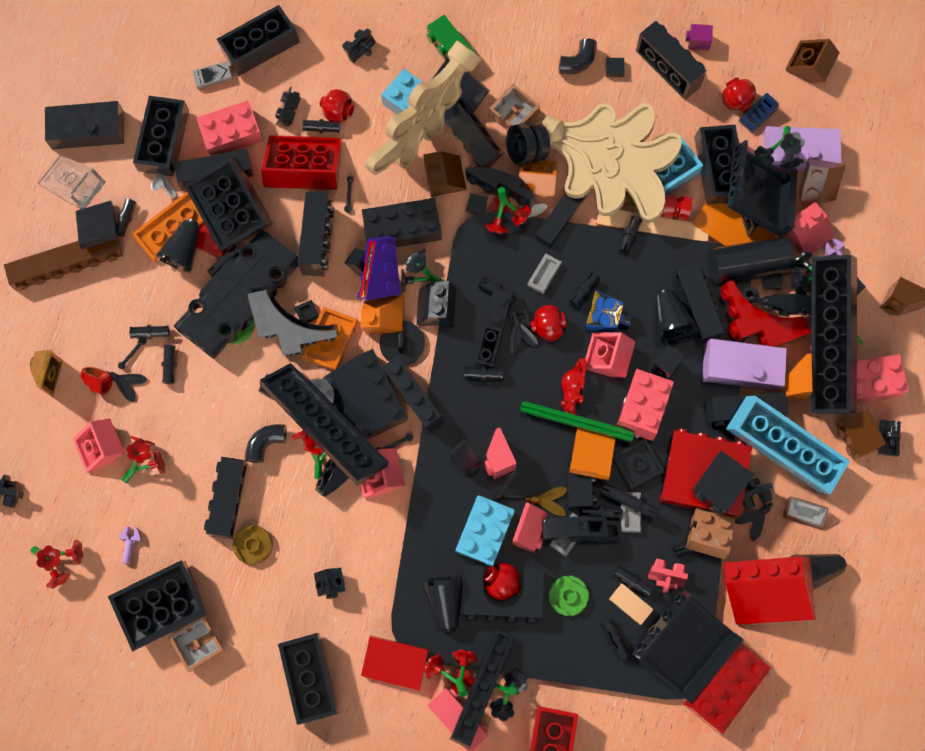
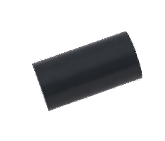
M787 237L710 249L717 286L724 285L732 280L734 283L789 275L793 272V250Z

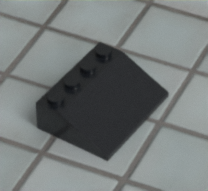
M230 157L184 185L220 251L274 224L238 158Z
M373 349L354 357L323 377L324 380L332 384L336 391L335 405L338 411L354 427L357 423L370 431L366 440L407 421Z
M183 560L108 596L132 652L207 615L187 562Z

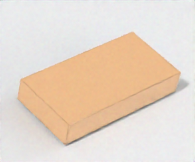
M622 583L609 598L612 603L639 625L653 611V608Z

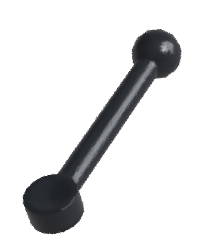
M353 176L347 177V203L344 207L346 213H350L352 210L350 199L352 182L354 181Z
M139 338V343L122 362L118 363L119 369H124L125 364L139 347L146 344V338Z
M407 434L405 438L398 440L392 444H389L383 448L378 447L376 448V450L390 449L405 441L411 442L413 440V435Z

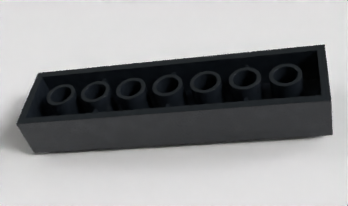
M853 255L812 257L811 413L857 414V257Z

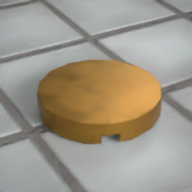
M249 525L243 527L235 535L233 551L240 561L249 565H256L269 557L273 542L270 534L264 528Z

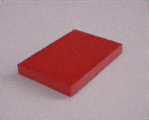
M370 636L361 676L420 690L429 649Z

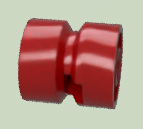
M666 193L662 217L672 219L676 216L678 220L688 221L691 213L692 197L681 196L678 198L677 195Z

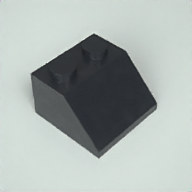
M449 281L430 282L419 289L417 326L453 325L456 288Z

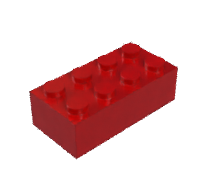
M741 643L695 702L691 704L687 700L684 706L714 731L723 734L771 668Z
M537 706L529 751H573L579 714Z

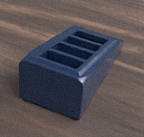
M766 93L739 119V122L753 133L777 111L779 103ZM759 107H761L766 113H763L759 109ZM755 112L760 117V119L757 118L753 113ZM750 117L755 124H752L747 118Z

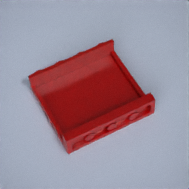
M685 429L674 430L671 435V448L663 491L659 502L694 510L697 507L713 512L710 509V505L696 500L691 490L720 451H723L749 470L752 446H747V443L742 441L728 442V439L723 437L709 438V435L704 433L690 434ZM745 488L725 516L736 519L741 516Z

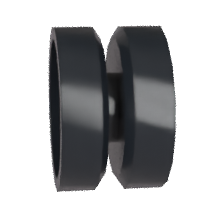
M534 121L516 124L508 129L506 147L510 159L519 166L546 160L550 152V138L546 127L541 122Z

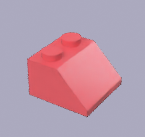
M816 202L795 216L794 229L785 234L800 254L805 251L814 253L834 239L828 216Z
M592 333L586 354V370L610 377H626L636 341L623 333Z
M110 418L89 422L73 438L86 473L110 464L124 454L123 446L119 441L116 428Z
M500 427L494 433L486 454V461L484 462L488 476L492 475L494 480L516 470V461Z
M396 448L377 450L388 461V467L360 484L363 498L393 492L405 486Z
M526 502L512 545L535 553L536 549L540 550L543 538L540 537L543 530L542 520L547 519L548 513Z

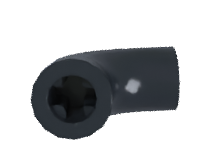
M590 38L582 39L579 41V50L576 55L560 56L558 74H579L587 70L595 59L597 41Z
M286 424L267 425L255 431L248 440L245 450V461L264 463V453L268 445L273 443L285 444L287 436Z

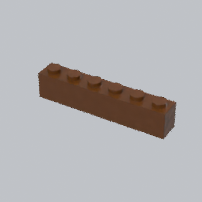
M118 238L85 249H81L79 241H75L3 265L8 284L15 291H21L34 284L41 285L47 280L62 278L65 274L78 273L87 267H97L100 263L115 261L118 257H122L123 254Z

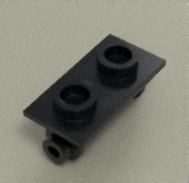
M292 87L287 92L284 91L280 101L283 103L281 108L278 107L275 118H277L275 125L283 122V126L289 127L293 123L296 112L290 110V108L296 110L301 97L300 93L296 91L291 92Z

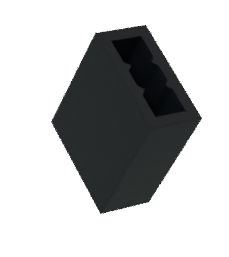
M720 451L691 492L696 500L710 505V509L714 513L725 515L751 480L754 473L723 451Z

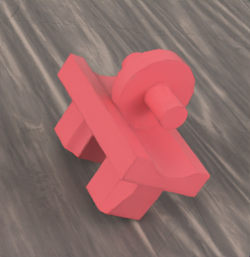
M656 559L654 566H652L649 572L648 580L656 581V586L663 587V593L665 594L668 593L669 589L683 588L688 578V574L685 573V565L677 563L674 564L673 570L665 569V560Z

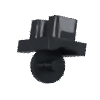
M368 28L364 31L361 29L356 31L353 42L346 41L342 44L344 52L352 63H355L364 54L368 57L372 55L370 48L374 46L376 41L371 34V30Z
M879 420V431L886 445L878 449V455L899 456L901 421Z
M6 474L0 479V495L4 496L2 505L15 508L18 498L23 499L24 493L9 489V487L14 488L16 482L11 481L10 475Z
M751 478L746 485L749 491H746L744 494L743 509L748 510L755 507L752 496L756 494L761 504L773 500L770 491L773 488L772 484L768 483L755 488V485L759 484L760 480L759 478L753 480Z

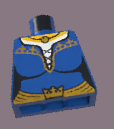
M595 291L585 330L616 333L618 324L630 327L632 315L622 313L623 302Z

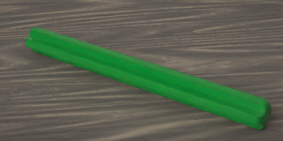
M523 401L520 411L523 413L632 442L634 437V431L526 401Z

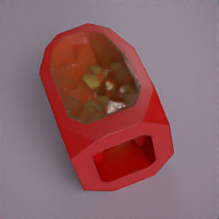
M85 367L81 370L83 383L89 387L90 391L102 396L110 391L113 378L108 372L94 367Z

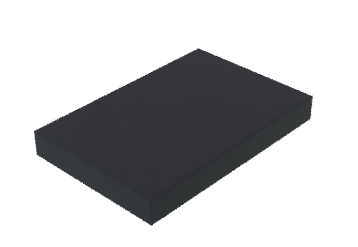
M449 56L444 61V63L439 68V70L433 78H435L449 63ZM465 72L460 83L462 90L460 98H463L474 113L490 90L472 73Z
M111 200L75 211L78 241L81 249L118 238L114 206Z

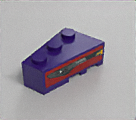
M389 236L368 238L364 258L365 266L363 274H361L360 280L362 282L357 298L371 300L401 294L395 238Z

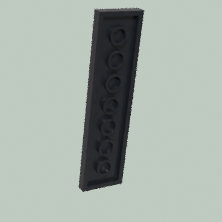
M292 363L260 379V386L356 486L388 467V461Z

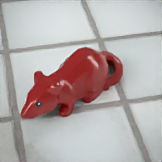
M580 358L574 368L566 372L562 378L564 401L561 402V407H563L566 413L576 415V403H583V395H580V391L584 389L586 358Z

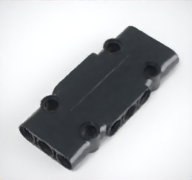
M261 230L249 244L243 245L240 248L239 255L236 258H230L202 288L199 298L190 302L188 310L173 325L174 328L208 356L215 359L227 344L233 343L236 340L237 333L240 330L244 331L254 321L247 296L249 290L269 285L275 298L277 289L286 285L288 276L298 267V256L266 231ZM247 254H253L251 257L246 258ZM281 275L279 279H273L274 276ZM198 308H203L201 312L195 313ZM231 330L228 335H223L224 331Z

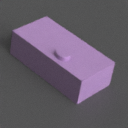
M766 126L762 134V146L768 149L781 140L784 127ZM791 127L790 133H800L801 138L805 141V145L801 147V152L794 154L795 158L804 159V163L794 167L795 169L805 171L808 158L841 163V129ZM779 146L772 154L774 158L772 166L779 170H788L780 168V164L787 160L784 149Z
M710 339L704 345L702 382L778 391L785 386L787 349Z

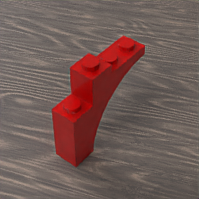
M733 280L721 287L722 298L729 306L730 316L734 318V321L729 325V331L736 342L757 335L759 345L780 347L805 338L811 333L804 315L799 317H778L756 308L745 299Z

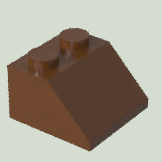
M830 39L801 40L785 70L808 82H825L840 52Z
M443 151L423 154L430 197L466 191L460 155Z
M808 158L799 189L800 201L820 204L836 200L846 165Z
M900 277L888 289L880 308L884 309L887 314L896 316L920 310L925 307V288Z
M868 408L836 425L837 433L844 440L846 451L850 457L852 456L853 460L873 453L886 445Z

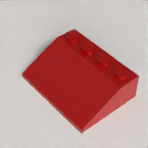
M269 135L261 168L263 187L337 190L341 138Z
M796 556L724 563L725 583L736 625L816 620L810 558Z

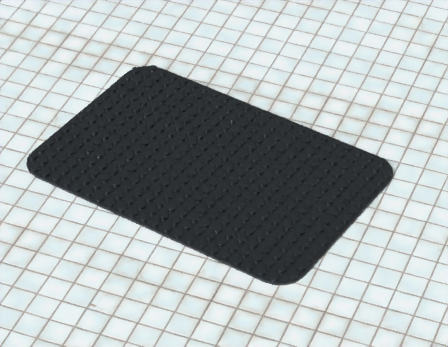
M481 212L468 218L458 228L453 240L447 281L456 288L453 325H439L427 396L445 422L431 432L424 425L422 426L391 613L392 633L396 642L429 649L427 662L431 657L440 654L444 661L443 665L459 667L460 663L455 661L452 653L458 650L474 652L478 660L468 665L467 668L479 670L493 634L498 628L515 637L500 674L511 673L513 669H518L531 679L664 700L684 698L632 654L635 651L636 645L645 639L648 635V630L657 624L661 619V614L666 609H669L674 603L676 595L682 593L683 590L691 594L694 599L716 617L722 559L701 552H691L677 558L675 553L682 551V549L674 551L673 545L687 542L691 531V519L695 510L659 502L663 491L671 448V435L674 430L685 429L690 434L704 433L709 435V438L723 437L728 439V442L734 443L735 435L726 430L730 423L721 427H715V424H708L705 401L714 397L739 396L740 386L702 382L704 345L707 342L699 344L694 332L690 334V339L681 343L670 344L669 341L662 343L659 337L657 296L662 290H673L685 306L674 274L678 268L698 263L700 268L704 269L706 276L704 280L706 285H709L711 288L712 301L718 306V317L725 325L724 334L717 340L736 342L729 331V325L734 321V318L730 316L729 306L722 298L721 287L723 285L717 286L710 255L711 248L725 245L637 232L638 237L634 240L630 253L624 254L626 246L622 253L618 250L624 237V230L568 222L553 244L548 246L535 238V233L546 219L529 217L525 223L516 226L512 221L515 216L514 214L502 213V224L509 230L507 233L499 234L491 232L485 227L486 223L495 221L498 212ZM546 253L561 261L562 264L546 292L542 295L527 287V284ZM590 272L597 274L600 277V281L592 289L591 295L586 297L578 309L571 306L569 300L578 290L579 284L586 280ZM484 276L497 284L501 283L502 287L517 293L513 303L509 305L508 312L527 308L530 324L531 321H534L535 313L540 307L545 305L557 307L559 312H564L567 327L563 328V335L557 340L546 341L537 332L533 333L531 327L528 330L536 337L538 346H530L521 337L519 349L516 353L512 354L509 348L512 328L509 315L507 314L494 366L474 362L492 293L478 287L479 282L482 281L481 278ZM751 280L735 283L742 295L746 288H751ZM595 291H598L624 303L622 313L632 315L630 327L618 324L616 333H623L636 342L626 377H610L585 370L584 389L580 391V395H583V403L579 404L577 402L575 405L577 416L617 426L624 405V399L627 397L636 369L650 373L654 363L668 346L678 348L682 352L684 359L669 379L674 381L658 432L653 441L648 440L665 473L630 491L612 459L609 480L595 478V484H592V492H596V504H593L592 508H598L599 505L604 507H620L619 502L600 494L601 489L610 492V490L603 487L606 482L623 492L641 493V498L644 499V502L660 509L658 513L649 510V512L657 515L654 520L641 513V533L621 532L622 541L619 543L582 540L581 542H576L565 557L550 546L553 540H543L540 550L536 549L535 553L513 546V538L526 502L532 503L526 501L525 498L504 497L499 501L495 500L494 502L512 508L515 512L494 566L501 562L514 566L519 572V584L521 585L517 595H512L506 600H497L487 593L484 585V574L489 567L458 555L455 552L477 496L479 495L490 500L494 497V494L501 491L503 484L511 474L510 472L495 480L492 475L488 476L484 467L486 454L496 429L500 427L516 461V470H520V478L514 488L530 489L532 494L528 497L540 496L556 487H565L567 489L566 470L567 467L571 466L577 427L523 413L520 411L522 402L526 401L565 412L563 407H561V402L564 401L562 389L563 376L574 368L580 358H586L592 333H608L585 330ZM464 366L503 368V380L485 379V381H481V379H464ZM634 435L632 442L615 438L613 455L645 438L640 436L636 438ZM463 439L467 441L480 459V468L473 475L469 473L465 476L450 460L449 452ZM567 491L563 496L552 500L563 507L566 512L565 516H556L540 504H532L547 512V519L570 517L572 513L578 517L589 514L580 513L581 509H568ZM607 519V521L620 522L619 519ZM656 559L665 560V569L673 570L674 564L677 563L685 565V573L688 574V578L683 588L669 589L668 593L665 594L663 593V587L656 586V581L648 580L649 572L652 566H654ZM464 565L484 566V595L492 605L501 608L510 607L521 598L524 568L544 569L543 618L538 619V623L526 622L525 618H518V622L506 621L505 617H498V621L485 620V616H478L477 620L465 619V615H461ZM619 565L632 574H638L640 579L654 586L648 597H645V595L634 588H628L653 608V611L641 625L609 600L621 583L627 587L626 583L613 576L614 571ZM455 575L462 576V590L458 626L454 627L452 632H443L442 629L437 627L422 586V581L428 582L430 578L450 576V579H455ZM563 576L579 578L585 583L588 590L589 600L587 606L581 613L574 616H564L557 613L549 602L551 585ZM610 618L613 619L619 633L623 635L622 639L631 655L620 661L612 644L609 645V639L601 623Z

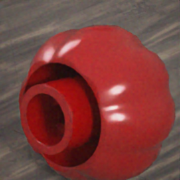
M736 77L725 84L726 88L722 92V101L728 109L745 112L752 107L751 104L756 98L754 83L748 79L740 80L739 77Z
M340 89L329 91L325 97L321 98L319 104L322 107L324 117L328 121H340V123L347 120L346 117L350 118L355 108L351 96L346 91Z
M552 305L540 307L535 313L534 321H531L533 333L537 332L546 341L559 339L564 333L563 328L567 327L564 312L560 313L559 309Z
M501 562L495 566H490L484 574L485 589L490 596L497 600H506L512 595H517L521 589L519 572L509 563Z

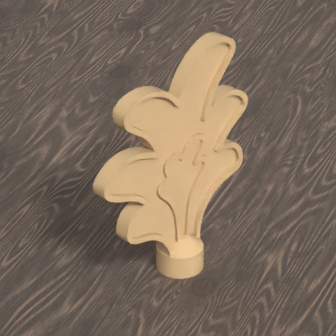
M458 40L448 52L450 61L446 67L432 80L417 84L408 98L409 107L388 122L385 134L390 139L367 159L365 168L373 175L383 172L394 162L401 168L409 167L418 155L422 138L429 141L442 132L445 126V110L451 108L462 94L460 83L465 72H473L481 61L478 55Z
M606 103L596 106L587 117L580 121L563 122L550 115L543 120L542 124L546 127L549 134L550 148L561 153L569 166L568 177L565 183L567 196L575 199L582 198L591 189H594L599 214L610 216L619 211L623 206L626 197L625 192L627 191L634 200L644 222L651 223L663 214L665 192L661 180L656 173L667 169L676 161L682 148V139L680 135L672 132L655 140L644 142L652 133L655 124L654 110L650 104L643 103L637 106L618 121H616L613 107Z

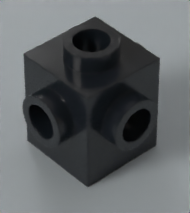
M342 568L324 569L314 573L318 597L326 596V599H333L338 597V593L346 591Z

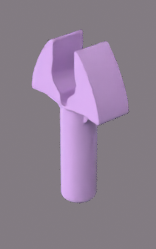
M832 239L830 242L835 246V249H832L828 243L825 244V255L832 256L835 253L843 255L842 248L845 247L843 242Z
M129 526L119 536V539L124 540L126 543L123 564H130L134 543L137 541L142 542L140 531L136 527L131 539L128 535L130 532Z

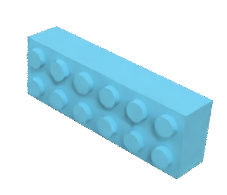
M756 396L745 397L726 430L822 494L832 493L850 463V460Z

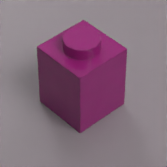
M691 24L689 31H686L685 42H688V49L710 50L713 25Z

